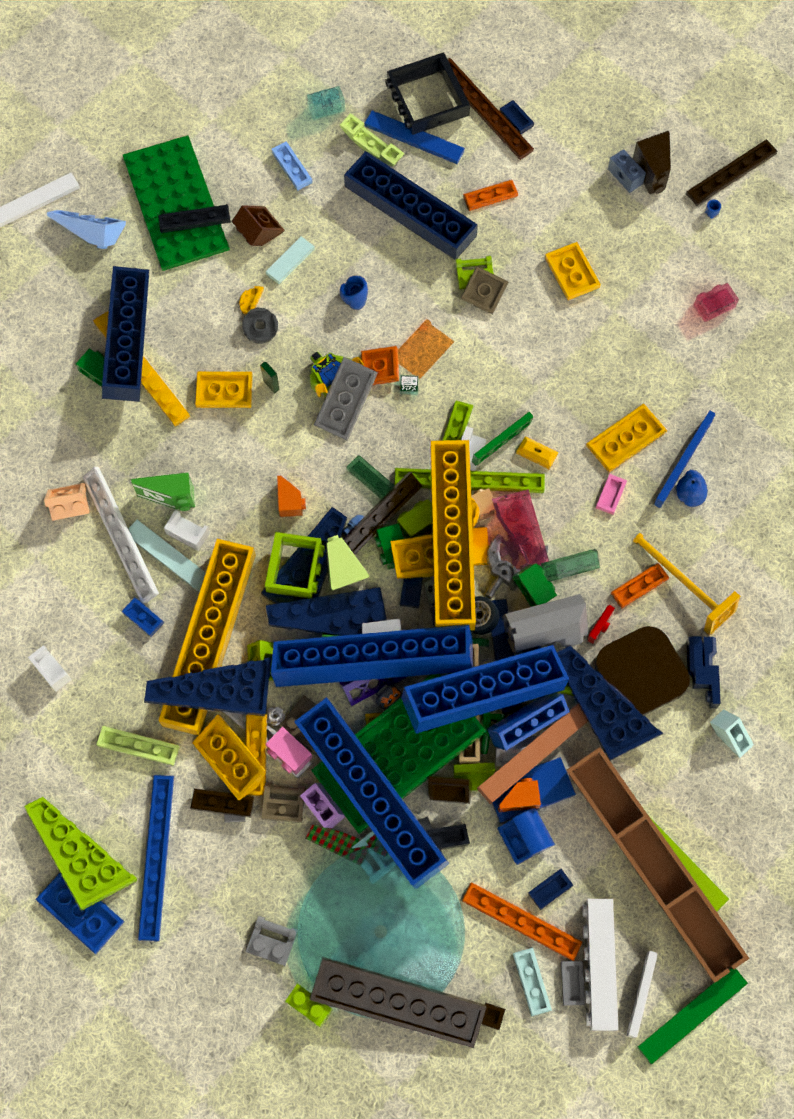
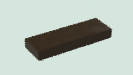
M194 788L190 809L251 818L254 797L245 796L238 800L231 793Z

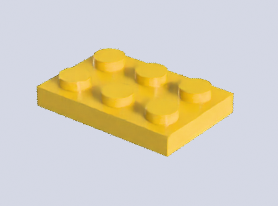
M578 242L545 254V260L567 300L600 288L601 284Z
M197 371L196 408H251L253 373Z

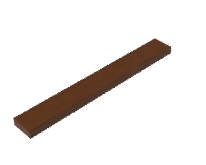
M448 58L450 66L470 106L519 160L532 153L534 148L451 58Z

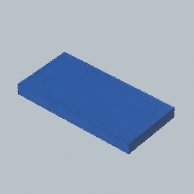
M561 757L535 766L521 778H532L533 781L538 780L541 802L538 809L576 795ZM516 783L492 802L500 824L528 811L499 812L500 803Z
M60 873L35 899L95 954L101 950L125 922L102 901L81 911Z

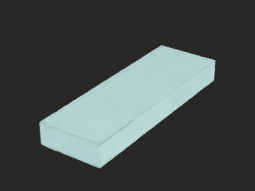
M301 236L266 271V275L280 284L315 249L314 245Z
M533 948L513 953L531 1017L552 1011Z

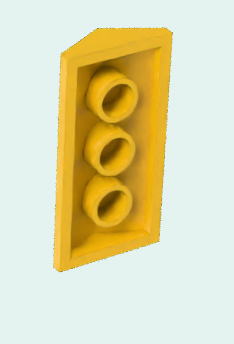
M217 714L192 742L238 800H241L257 788L266 773L263 766L220 714Z

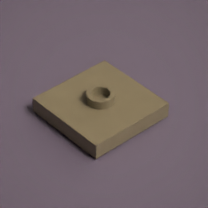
M476 266L460 299L493 315L509 282Z

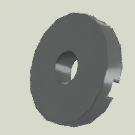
M257 307L251 309L244 316L242 330L250 341L263 344L275 337L278 331V320L268 309ZM257 322H263L265 324V328L258 329L256 328L255 324Z

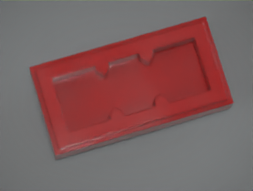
M608 605L590 632L587 640L591 644L595 643L601 632L605 634L609 628L610 623L608 621L615 610L613 606Z

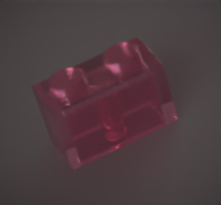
M727 282L723 285L715 286L711 291L702 292L697 295L694 307L704 322H707L736 308L739 299Z

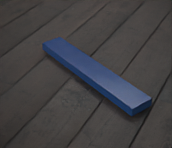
M373 110L364 123L365 127L455 164H458L465 151V148L424 131L412 135L410 129H406L404 123Z
M709 410L654 503L658 508H661L713 422L715 413Z

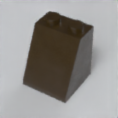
M669 131L636 142L633 159L646 172L643 183L649 194H659L666 189L671 171Z

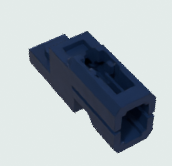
M701 636L689 637L686 641L687 670L692 677L693 689H708L709 691H706L705 700L709 703V708L717 709L721 704L719 665H713L712 660L717 654L716 638L703 637L702 641Z

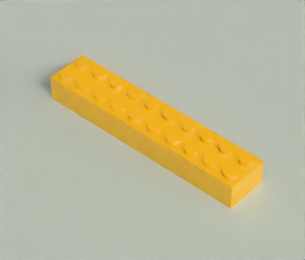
M469 440L431 441L435 627L470 625V630H475L476 614Z
M216 539L173 677L222 667L256 557L254 547ZM163 705L158 721L162 727L199 736L208 710Z

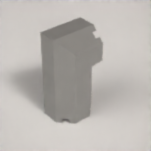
M581 594L503 615L505 633H508V643L513 654L547 644L556 645V642L561 643L562 647L581 644L584 635L587 636L586 603Z

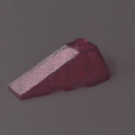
M529 489L493 498L492 503L497 519L528 565L550 563Z

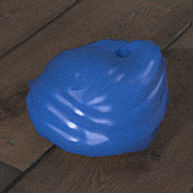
M351 276L347 279L346 283L341 284L340 297L352 309H362L367 300L368 285L362 276Z
M690 469L677 483L676 491L680 501L689 507H696L704 503L707 498L708 489L701 473Z

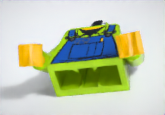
M315 352L310 357L314 363L311 366V374L309 376L310 387L317 393L318 397H321V393L326 397L343 356H335L333 353H329L322 357L319 352ZM359 357L350 359L361 365H364Z

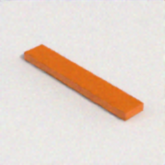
M472 882L462 899V902L571 961H574L583 943Z

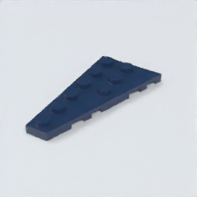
M333 507L307 536L321 538L322 545L325 546L324 556L319 559L321 572L320 575H316L318 589L317 593H313L312 598L319 597L328 573L327 539L336 535L341 538L347 522V517ZM298 547L278 571L276 584L307 588L314 549ZM265 588L261 592V595L273 604L308 599L268 593Z
M380 587L266 605L265 607L270 627L304 630L310 633L317 632L341 636L362 634V623L387 620Z
M569 646L557 652L569 677L567 684L610 761L663 735L662 731L649 722L650 720L645 715L643 716L612 684L610 685L599 672H596L573 647Z
M271 657L260 661H249L239 665L233 664L197 673H186L182 676L147 681L144 703L265 716Z

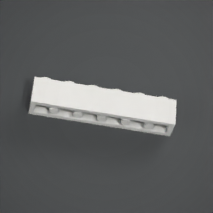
M587 899L586 904L582 905V915L586 917L587 926H583V938L587 939V947H584V960H588V969L584 970L585 982H589V991H585V1002L589 1004L590 1013H586V1026H590V1031H618L613 899Z

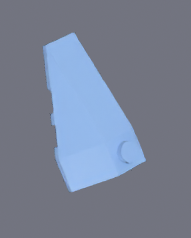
M62 210L47 212L48 217L89 244L97 245V248L107 249V246L115 245L126 225V221L109 217L95 219V215L79 216V213Z

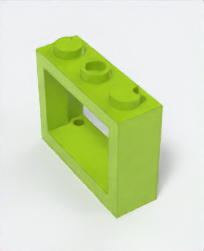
M275 532L265 582L266 592L308 599L312 598L313 593H317L318 589L316 575H320L321 572L319 559L324 556L325 551L321 538ZM283 545L314 549L307 588L276 584Z

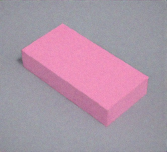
M609 474L596 509L614 515L627 480Z

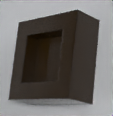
M485 1002L486 1011L481 1025L500 1030L506 1009Z

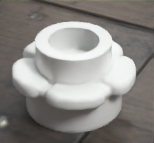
M271 707L266 712L267 723L272 726L280 725L285 719V714L280 707Z

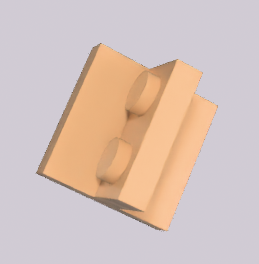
M85 483L47 491L44 501L46 507H49L52 521L90 513Z

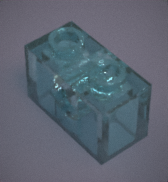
M340 86L307 95L308 109L313 120L345 111V99Z

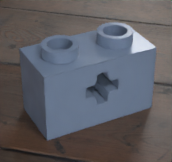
M624 149L610 157L608 170L629 193L643 185L646 172Z

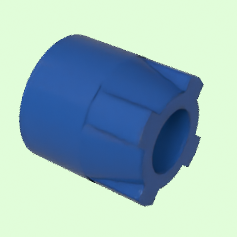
M715 199L710 200L707 203L705 213L713 219L719 215L721 203Z

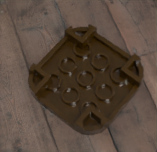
M646 626L639 628L604 646L596 657V672H599L610 685L612 684L643 716L679 699L685 694L690 685V676L667 635L656 627Z

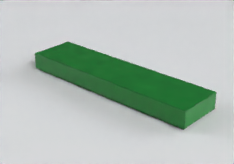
M530 412L526 413L473 455L471 462L478 466L528 427L533 420V415Z

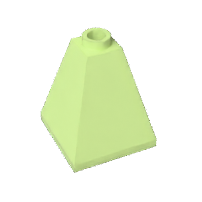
M336 535L327 539L326 550L330 591L369 578L367 571L342 538Z

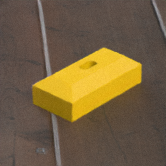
M525 436L516 454L550 470L558 452Z

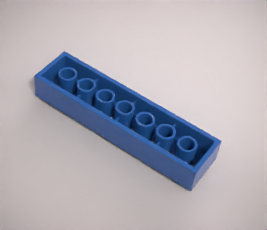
M551 645L406 686L403 690L402 701L415 733H419L563 691L569 677L554 646Z

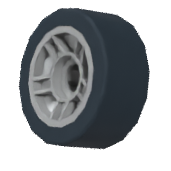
M476 596L475 630H471V632L477 635H485L493 631L498 625L499 610L487 597ZM483 614L482 618L479 619L477 615Z

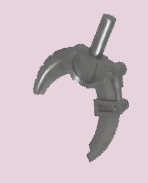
M497 534L489 545L486 558L490 574L496 579L485 596L492 599L502 583L508 585L510 590L515 591L518 586L512 576L530 564L537 563V565L542 567L547 557L548 546H543V549L539 550L531 563L527 562L521 565L519 569H516L510 562L501 560L500 544L502 538L500 534Z

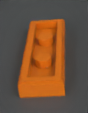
M513 180L463 194L469 211L518 196Z
M656 563L613 590L611 595L621 609L669 580V576L660 564Z

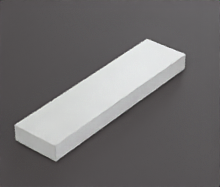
M649 951L646 954L626 1034L630 1038L638 1036L658 955L653 951Z

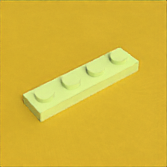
M102 726L96 744L98 747L174 766L180 748L179 745Z

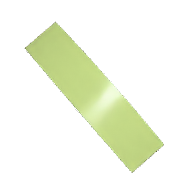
M350 113L340 124L341 129L354 143L383 163L394 166L404 156V152L393 144L387 145L364 128V123Z

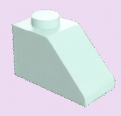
M723 709L710 721L716 735L739 758L754 745L738 716Z

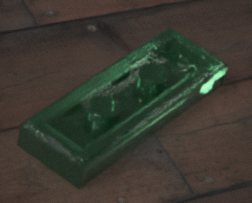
M360 455L346 467L347 471L380 499L395 486Z
M592 549L541 563V567L545 572L544 576L551 582L600 568L598 551Z

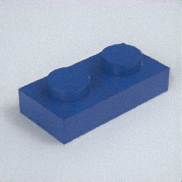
M135 597L122 610V613L150 637L164 624L162 619Z

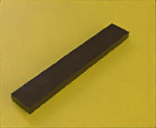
M766 139L686 191V195L698 206L776 155L778 151Z
M408 472L343 538L354 555L377 533V529H381L422 488V484L412 472Z

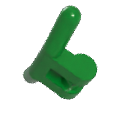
M490 712L482 714V726L487 732L482 735L481 754L486 755L488 753L490 735L487 729L491 727V721L498 723L506 718L505 714H490Z

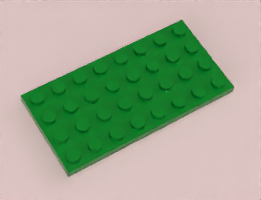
M189 135L123 154L162 271L230 250L221 224L167 233L160 232L158 215L214 206Z
M431 674L421 682L441 677V674ZM401 697L355 735L400 797L404 799L424 783L429 776L434 775L487 731L474 716L415 733ZM323 761L312 768L313 774L338 805L357 833L360 834L368 828L369 825Z

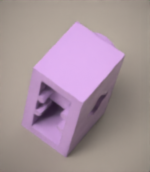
M314 783L300 795L324 828L332 829L345 818L343 812L322 784Z

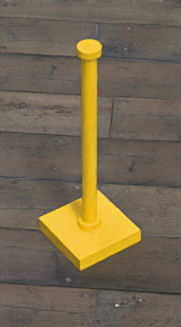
M639 533L633 539V542L643 547L712 610L707 616L704 631L710 636L736 612L741 596L734 591L721 604H716L643 538L644 535Z

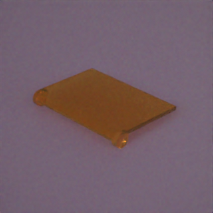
M426 319L398 349V363L421 379L454 341L435 328Z

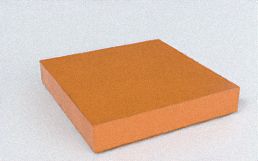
M397 346L361 351L363 366L378 372L373 385L399 381Z

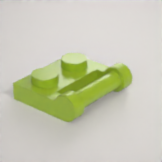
M491 256L469 260L456 259L459 290L466 288L474 270L463 271L462 267L486 265L487 268H484V270L494 274Z

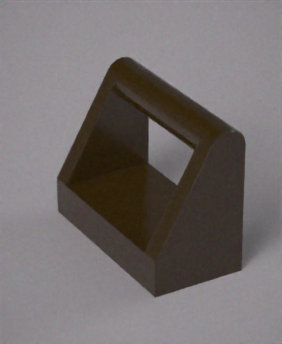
M429 776L430 801L470 804L472 783L469 779Z

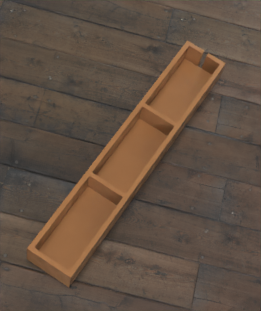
M600 747L568 768L566 771L710 979L715 983L730 972L727 968L728 966L735 969L750 959Z

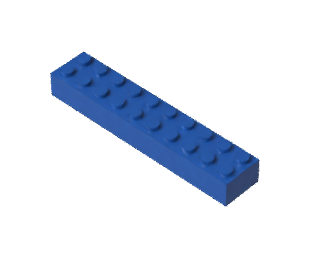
M470 625L275 641L273 644L271 675L276 687L459 672L473 668V640Z
M327 697L294 721L415 889L419 888L450 864Z

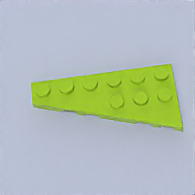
M44 797L24 806L26 813L81 911L137 881L133 874H130L119 862L110 857L87 834L81 832L72 821L66 819Z

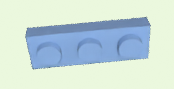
M287 141L271 149L272 154L297 191L312 184V178Z

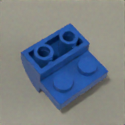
M536 808L512 818L511 821L497 828L516 865L555 846Z

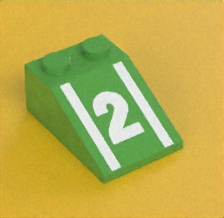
M189 472L131 479L138 497L181 511H188L195 507L194 487Z

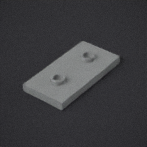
M343 357L314 425L348 440L378 372Z

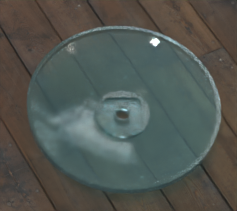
M384 847L366 848L352 852L328 866L309 889L299 915V951L304 968L313 984L315 983L322 957H326L443 992L455 975L464 950L465 924L462 908L455 891L445 876L438 872L419 888L415 889ZM379 925L384 926L387 930V934L383 938H378L375 935V928ZM346 1011V1012L351 1013V1014L356 1015V1016H360V1017H363V1018H369V1017H366V1016H362V1015H359V1014H356V1013H352V1012Z

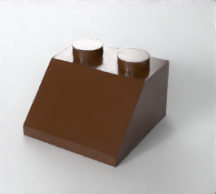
M242 205L231 221L236 226V230L246 238V242L251 246H263L285 231L265 206Z

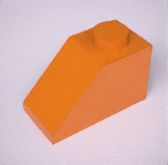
M281 475L277 476L280 517L303 516V510L306 509V500L302 498L301 491Z
M524 778L517 782L500 803L499 812L540 808L538 780L533 781L532 778Z

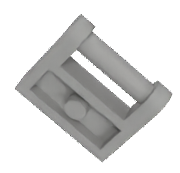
M258 916L246 952L286 966L298 929L293 927L289 929L267 921L265 917ZM264 928L288 937L287 943L260 934L261 929Z

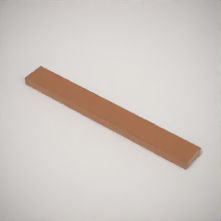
M579 704L574 706L568 714L556 721L477 788L489 804L494 802L588 722Z

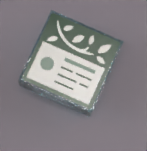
M400 375V394L418 395L419 376Z

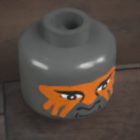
M386 684L376 693V702L385 711L398 701L403 693L394 684Z

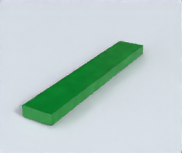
M730 968V972L711 984L637 1046L651 1065L748 984L736 968Z

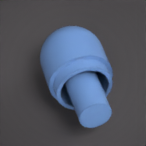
M356 515L349 521L348 527L343 531L345 536L364 518L363 515Z

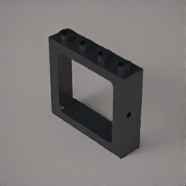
M444 52L387 71L386 87L391 89L392 99L394 103L397 102L400 116L403 115L405 127L410 129L412 135L469 116L470 104ZM441 73L457 106L414 121L398 86Z

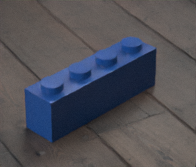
M552 693L534 700L487 730L494 747L507 751L570 711L563 694Z

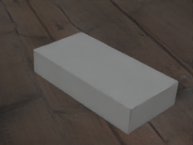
M562 961L563 1006L585 1005L583 961Z

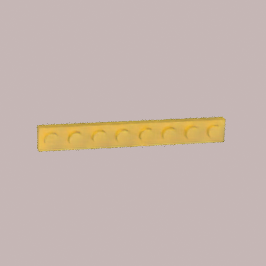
M108 311L93 320L105 338L107 337ZM143 356L141 384L176 427L188 419L190 414Z

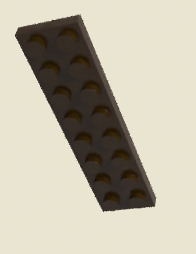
M322 957L310 996L311 1001L471 1048L475 1046L486 1011V1005L326 957Z

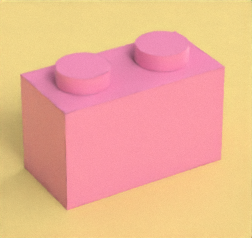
M281 727L266 743L267 753L274 760L278 758L282 762L281 766L289 774L293 772L297 775L313 758L312 754L284 727Z

